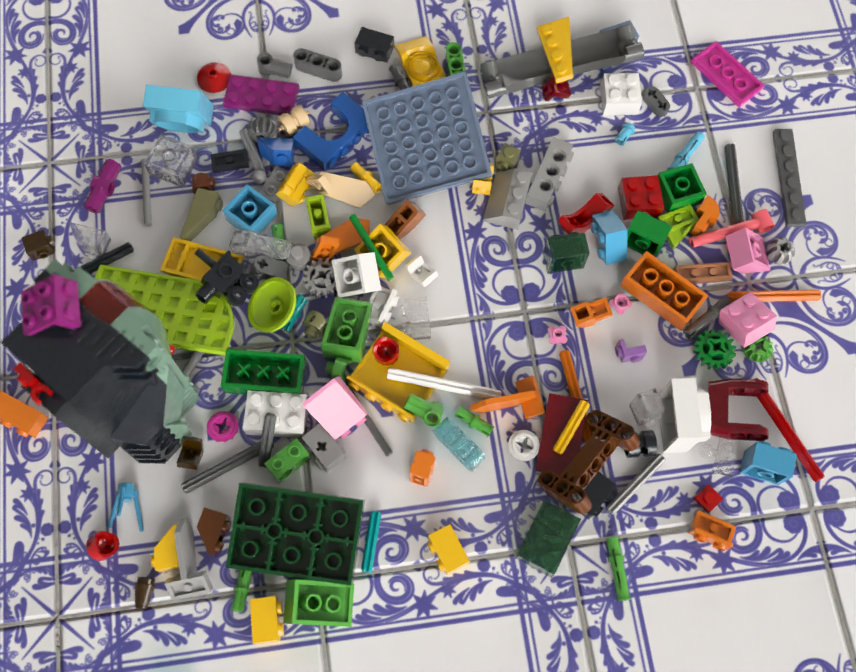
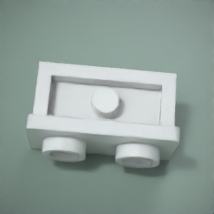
M381 287V290L372 293L369 300L373 304L370 324L381 328L385 322H389L392 315L390 311L392 307H396L399 301L397 289L393 288L391 291Z

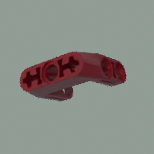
M752 379L709 381L710 434L730 440H767L769 438V430L760 424L728 423L729 395L759 397L769 392L768 382Z

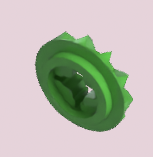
M768 336L761 337L745 348L742 347L745 356L754 362L768 360L774 351L772 348L773 342L769 341ZM762 343L761 349L754 352L756 345Z

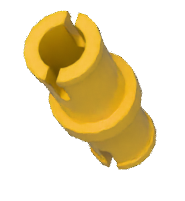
M355 162L350 167V171L360 180L366 181L375 194L382 189L381 183L358 162Z

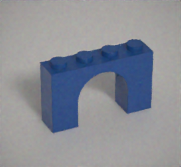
M344 92L331 102L332 113L348 126L347 132L341 138L336 140L322 139L306 125L293 136L295 147L324 171L334 167L339 158L345 156L353 145H357L362 137L369 133L364 109Z

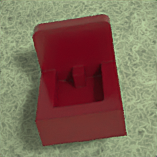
M551 77L541 87L544 99L548 102L554 96L568 99L572 95L567 80L556 84L555 79Z

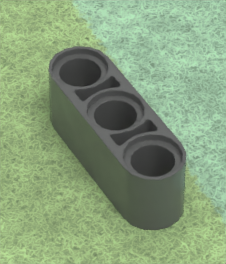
M303 48L294 51V63L298 71L331 82L341 80L342 67L339 60Z

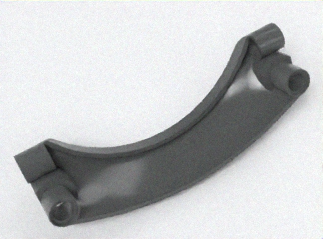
M633 24L571 40L573 75L644 58L643 45L635 39ZM543 47L480 64L488 99L546 83L551 77L554 78Z

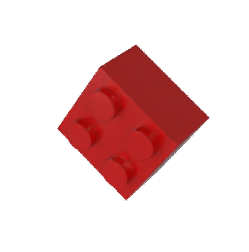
M658 175L625 177L621 179L618 193L623 220H633L637 211L648 213L653 218H658L661 215L664 205Z

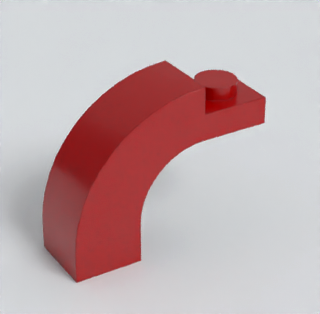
M596 193L581 209L570 215H562L557 221L560 223L563 231L568 233L571 238H575L590 229L592 215L608 212L615 205L603 193Z

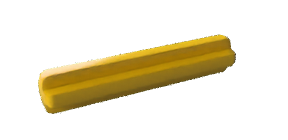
M584 400L579 402L553 448L556 453L561 455L564 453L590 407L588 402Z

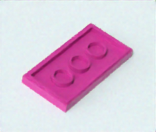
M717 41L692 58L690 62L739 108L765 87L762 82Z

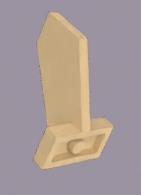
M319 172L317 175H311L306 179L316 194H322L356 208H361L376 195L369 184L362 180L326 172Z

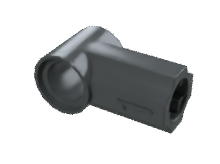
M266 52L260 53L257 56L258 71L261 75L268 76L273 74L290 78L293 63L272 58Z

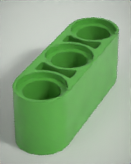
M456 42L449 43L446 46L445 59L448 76L465 72L461 46Z

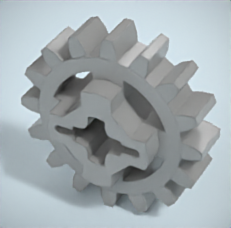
M319 258L318 263L313 260V265H307V271H303L305 277L303 278V283L306 284V290H310L311 295L317 293L318 298L321 295L328 298L329 293L334 296V290H337L335 281L333 284L331 283L335 279L332 263L329 262V258L325 262H322V259Z

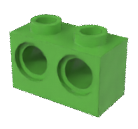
M296 438L264 464L280 484L309 461L311 457Z

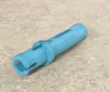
M697 131L683 150L676 154L674 161L667 170L687 165L691 155L705 139V135Z

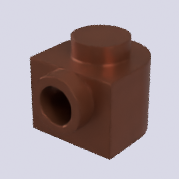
M197 173L192 177L193 194H196L197 188L213 191V188H215L214 177H210L208 173Z

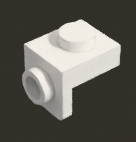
M417 255L405 266L410 277L424 288L438 276L436 270L425 264L420 255Z

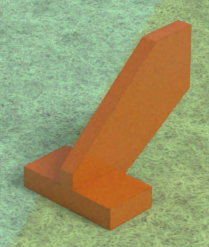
M358 218L369 235L370 220ZM348 220L317 238L311 260L319 261V258H321L322 262H325L329 258L330 262L334 255L358 246L363 240L352 222Z
M529 376L515 382L518 391L516 394L484 399L470 405L471 411L478 413H487L522 405L525 419L528 420L546 413L535 376Z

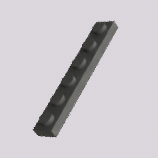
M775 129L773 131L785 224L786 227H804L807 223L793 129Z

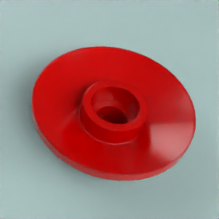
M209 63L198 71L197 83L205 92L218 93L227 88L231 72L224 64Z

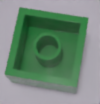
M693 163L658 173L663 205L667 213L688 205L692 207L700 205L707 195Z
M637 211L627 231V247L642 255L647 251L654 257H657L672 226L668 225L665 221L651 217L648 213Z

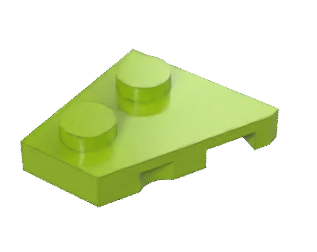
M691 205L658 216L657 220L665 221L668 225L672 226L666 238L672 249L676 248L699 221Z

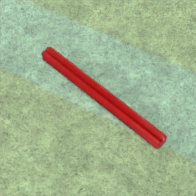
M769 393L757 397L794 453L797 454L798 459L813 481L817 482L825 477L823 472Z

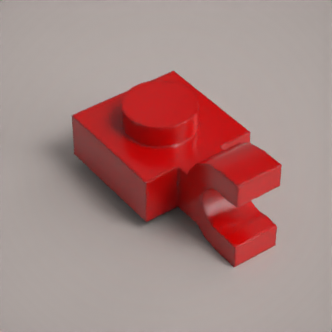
M22 362L13 368L19 374L16 379L25 388L28 386L32 388L30 397L38 406L42 403L39 399L41 392L45 391L50 396L54 393Z

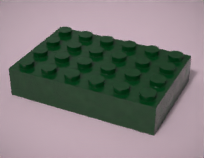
M239 483L225 568L351 586L354 581L365 500L251 483Z

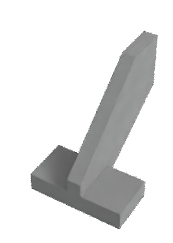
M183 518L174 532L180 576L167 578L164 583L172 601L211 593L213 589L207 572H197L194 533L188 519Z

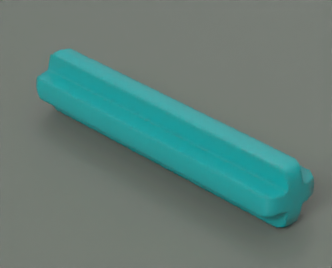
M377 511L370 512L361 571L365 573H371L373 569L381 513Z

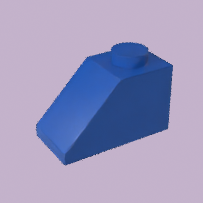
M258 137L259 155L273 165H293L295 156L294 139Z

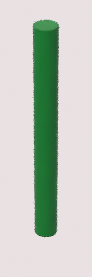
M356 214L349 217L350 221L369 252H375L376 263L387 281L394 278L393 274Z

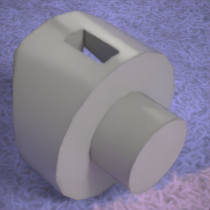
M293 244L285 252L286 262L291 268L305 271L307 270L306 266L311 265V254L308 247L304 244Z

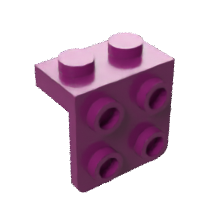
M53 274L22 291V325L25 335L31 336L53 324L71 329L81 326L78 281Z

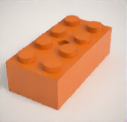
M647 251L624 277L620 287L681 331L709 296Z

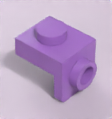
M620 339L615 346V353L617 357H620L621 363L628 361L636 363L643 360L647 349L645 345L626 349L624 339Z

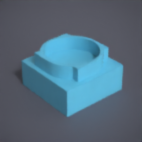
M146 85L143 107L150 112L149 121L155 126L183 133H203L204 125L211 126L214 105L201 91Z

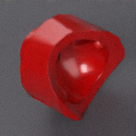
M381 337L376 340L373 354L379 364L389 366L394 364L399 358L400 348L394 340L387 337Z
M98 531L90 536L86 542L88 554L97 561H104L118 551L120 546L117 535L105 531Z

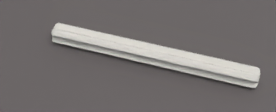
M389 368L387 372L388 379L483 399L500 397L502 394L500 390L395 368Z

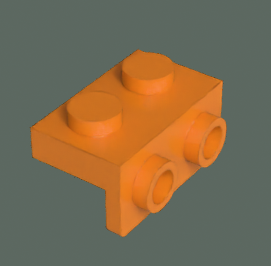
M697 510L688 534L692 535L693 539L699 542H709L713 544V548L725 551L733 547L731 542L737 526Z

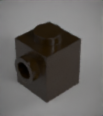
M44 230L21 237L26 254L32 261L44 259L54 254L53 246H55V242L52 236H48Z

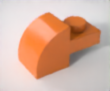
M707 196L696 211L699 221L690 234L697 236L700 232L704 233L708 227L713 228L718 220L720 209L712 197Z
M606 297L591 303L587 301L570 308L578 328L593 326L595 322L613 316Z

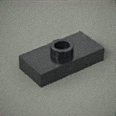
M246 149L210 154L213 173L249 168Z

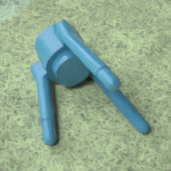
M118 484V491H116L108 523L109 528L113 525L116 511L117 516L121 515L123 502H131L133 498L139 530L143 532V522L138 500L139 491L134 490V484Z

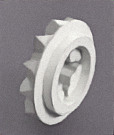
M519 430L511 435L508 449L511 456L515 457L518 461L527 462L534 459L538 454L540 442L533 432ZM527 439L529 449L525 448L521 453V446L518 444H522Z

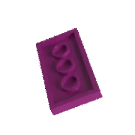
M230 74L223 106L224 108L273 115L290 114L291 109L296 105L299 84Z

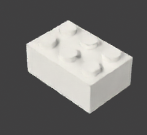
M248 390L243 423L244 432L246 435L262 436L264 417L266 413L270 412L277 416L274 437L301 438L306 434L308 410L302 403L308 399V395Z

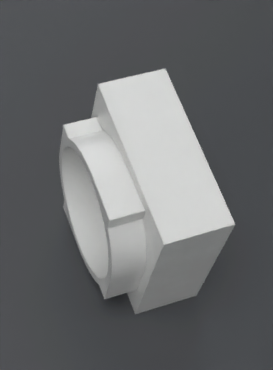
M671 378L657 396L663 453L688 452L696 443L705 442L711 437L709 393H706L703 389L697 390L696 378Z

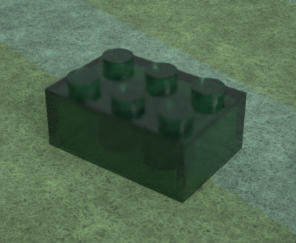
M544 500L531 523L515 559L549 577H553L581 519Z

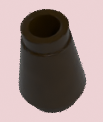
M138 577L137 582H135V608H148L156 586L154 578Z

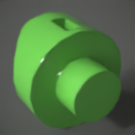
M336 357L335 362L328 361L325 374L331 375V380L340 376L344 383L347 384L344 377L345 369L352 360Z

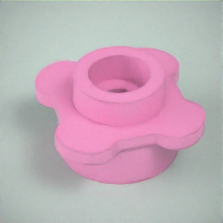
M618 293L615 299L610 300L609 305L614 307L617 313L621 315L624 314L627 308H631L632 302L623 293Z
M550 326L548 328V333H550L549 342L551 344H565L568 341L565 334L566 327Z

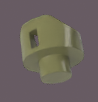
M311 310L302 322L306 327L304 334L311 339H315L317 335L323 337L327 326L324 316L315 310Z

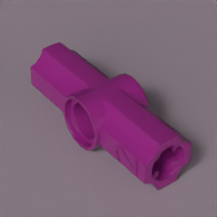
M112 159L105 160L99 175L94 176L91 181V191L84 203L85 209L95 214L100 213L107 197L114 193L115 180L122 167L120 163Z

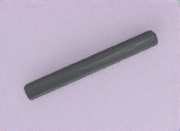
M726 144L725 156L733 224L743 222L744 217L735 144Z
M261 441L181 484L183 491L189 493L259 456Z

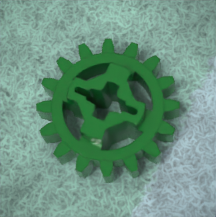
M711 329L709 333L705 330L702 335L699 334L696 338L697 341L693 344L696 347L693 353L698 354L695 360H701V366L707 364L708 370L712 366H714L715 371H718L720 366L722 369H725L728 366L727 364L730 365L733 362L732 358L736 356V353L732 352L736 349V346L731 345L734 340H728L729 334L722 335V330H719L717 333H715L714 329Z

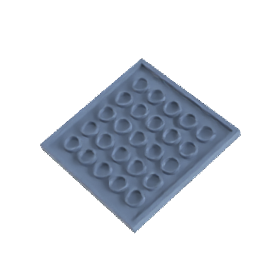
M466 71L362 101L387 205L471 183L473 180L493 177Z

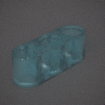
M446 417L432 430L434 435L469 471L473 472L487 458L484 452L450 418Z

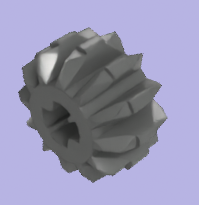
M257 116V118H251L247 131L249 138L257 142L258 137L277 138L278 126L277 122L272 121V118Z

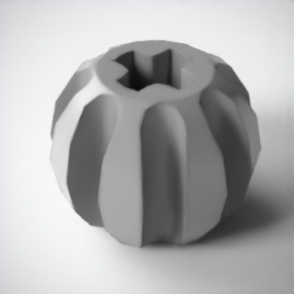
M784 237L773 239L766 248L767 258L778 265L788 263L795 255L794 244Z

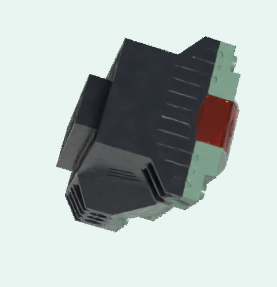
M55 259L34 279V284L53 274L78 281L81 326L71 329L53 324L29 336L23 333L21 322L0 343L34 372L33 374L54 392L51 396L45 391L39 394V399L42 401L41 405L105 457L109 458L121 447L138 463L165 464L182 446L183 436L191 437L192 432L189 430L191 426L183 417L200 400V397L197 394L198 389L194 387L190 378L179 369L172 359L175 347L169 344L166 330L161 320L124 288L114 282L95 280L81 267L74 270L66 262L62 265ZM21 385V387L27 393L30 394L32 388L30 386L25 388L23 385Z

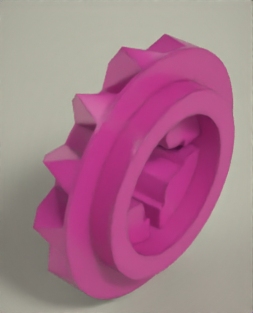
M220 411L213 414L208 420L207 432L213 440L226 443L238 433L239 423L232 413ZM226 421V426L229 429H224L223 432L220 433L221 429L217 425H223Z

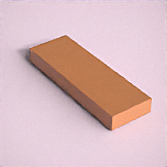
M729 262L679 265L673 268L675 272L692 284L728 282L733 279Z

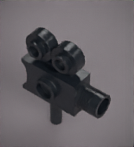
M200 248L194 253L211 268L201 279L203 285L195 292V296L202 303L207 304L214 295L220 299L224 293H227V302L232 306L238 307L245 302L247 294L256 291L259 285L258 278L251 273L244 274L248 266L238 263L231 256V251L228 250L217 263ZM246 280H251L252 284H248ZM234 293H239L240 297H236Z

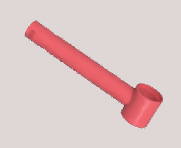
M763 209L754 213L750 220L690 237L689 244L691 248L699 247L725 239V236L744 228L749 230L757 229L759 233H765L773 229L775 225L767 209Z

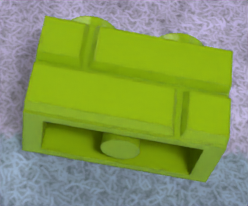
M321 194L305 198L314 239L331 231L324 195Z

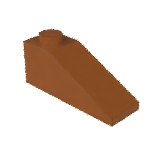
M406 200L384 225L388 226L401 240L419 224L426 214L415 202Z

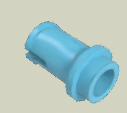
M629 122L622 125V130L614 139L618 145L624 146L630 135L635 133L634 125Z

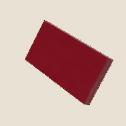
M549 393L536 466L537 472L549 470L560 476L579 452L586 414L562 455L558 454L553 448L581 400L588 402V400Z

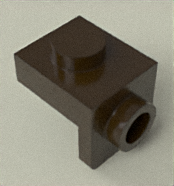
M183 436L177 467L192 470L198 469L204 452L202 439Z

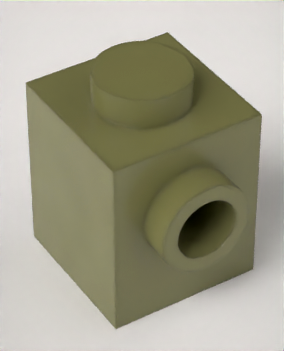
M505 143L497 155L495 168L502 171L514 169L519 162L521 150Z

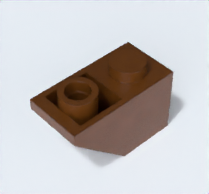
M204 507L197 524V529L208 553L216 557L223 549L224 541L222 540L225 533L229 532L232 522L227 514Z

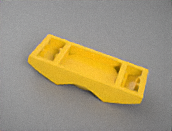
M427 36L395 45V50L411 87L446 77L444 69L437 59L434 47Z
M173 237L160 271L170 276L201 280L211 268L194 254L196 250L200 248L216 263L227 251ZM231 252V256L238 263L242 264L244 256Z

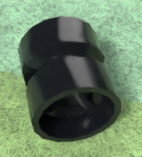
M653 430L641 431L640 434L636 432L640 439L639 447L634 451L624 450L627 458H636L640 454L644 457L656 456L657 439Z

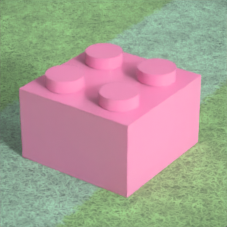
M749 292L720 310L719 324L745 348L775 329L777 315L752 292Z

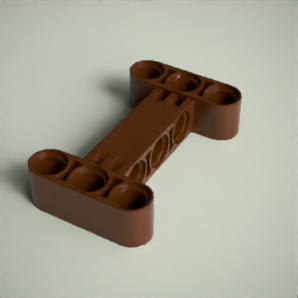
M593 410L587 414L586 422L593 434L559 476L548 470L538 476L539 485L549 497L579 514H585L591 510L592 502L584 489L614 450L620 447L627 451H634L640 445V439L631 425L599 410Z

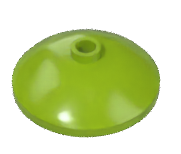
M274 277L265 280L257 287L248 304V318L255 329L263 333H272L281 329L290 320L296 306V292L292 284L283 278Z

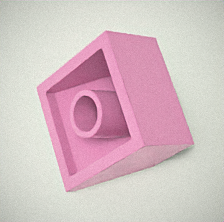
M747 228L725 236L727 241L725 246L730 254L729 263L733 270L741 274L771 270L762 236Z

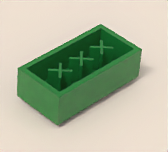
M226 349L221 388L224 393L247 395L248 390L303 394L307 366L305 355Z

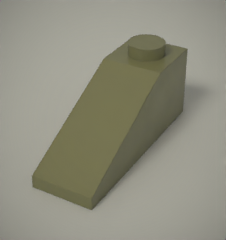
M197 188L180 234L181 239L191 242L217 217L218 211H221L223 207V200H221L218 192Z

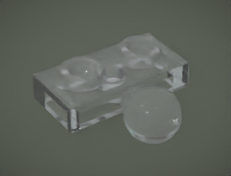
M719 437L717 449H714L709 443H703L699 446L698 453L705 459L712 456L715 457L712 473L733 477L740 440Z

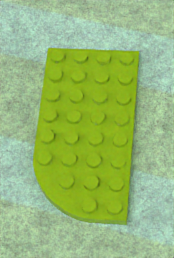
M107 265L99 266L94 279L114 282L130 294L136 307H143L154 313L161 320L166 330L169 344L174 345L175 348L225 356L226 349L229 348L234 333L235 322L231 306L224 295L220 299L214 295L207 304H204L195 296V292L203 285L201 280Z

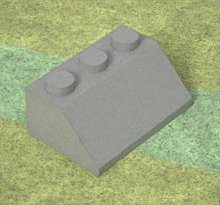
M514 168L496 173L483 221L518 230L533 172Z

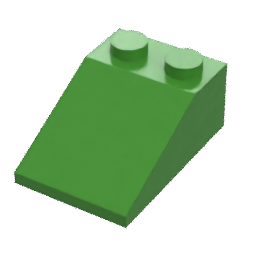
M335 297L321 343L323 357L332 359L340 357L350 359L352 362L361 363L366 347L372 303Z
M287 580L283 624L352 627L354 583L349 586L311 580Z

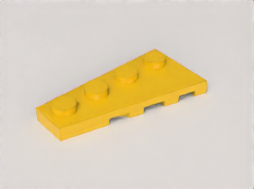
M569 17L537 26V33L556 84L573 79Z

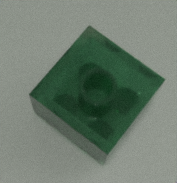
M572 232L564 236L553 235L547 238L543 252L547 274L584 268L590 253L585 233Z

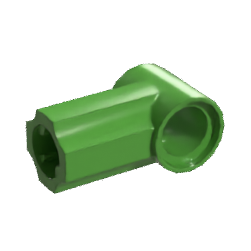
M412 393L407 398L403 407L404 410L422 418L425 424L430 427L440 424L444 411L443 406L439 402H428Z

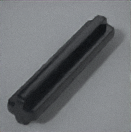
M127 242L80 267L88 274L97 271L100 265H109L134 252V248L130 242Z

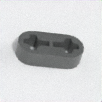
M654 86L647 87L642 96L644 102L656 116H666L670 109V103L659 89Z

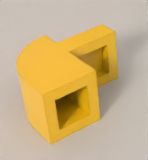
M490 164L491 172L493 175L494 165ZM492 177L473 180L472 193L490 195Z

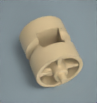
M300 105L293 107L290 114L283 113L277 117L280 125L278 130H282L287 137L293 136L298 131V128L302 129L305 125L307 127L310 126V120L307 116L310 113L308 111L305 112Z

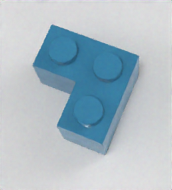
M612 210L592 215L590 228L592 233L597 236L599 248H597L599 259H602L605 265L626 261L627 228L617 214Z

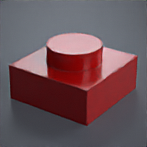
M709 484L693 498L707 513H710L723 500Z

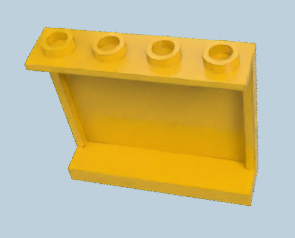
M385 322L376 340L381 337L394 340L400 348L398 360L389 366L379 364L373 354L374 342L351 376L347 375L348 387L355 392L361 391L365 394L364 397L371 402L377 401L385 411H393L401 421L413 423L417 416L403 409L407 398L412 393L428 401L435 388L388 379V369L395 368L443 378L450 368V361Z

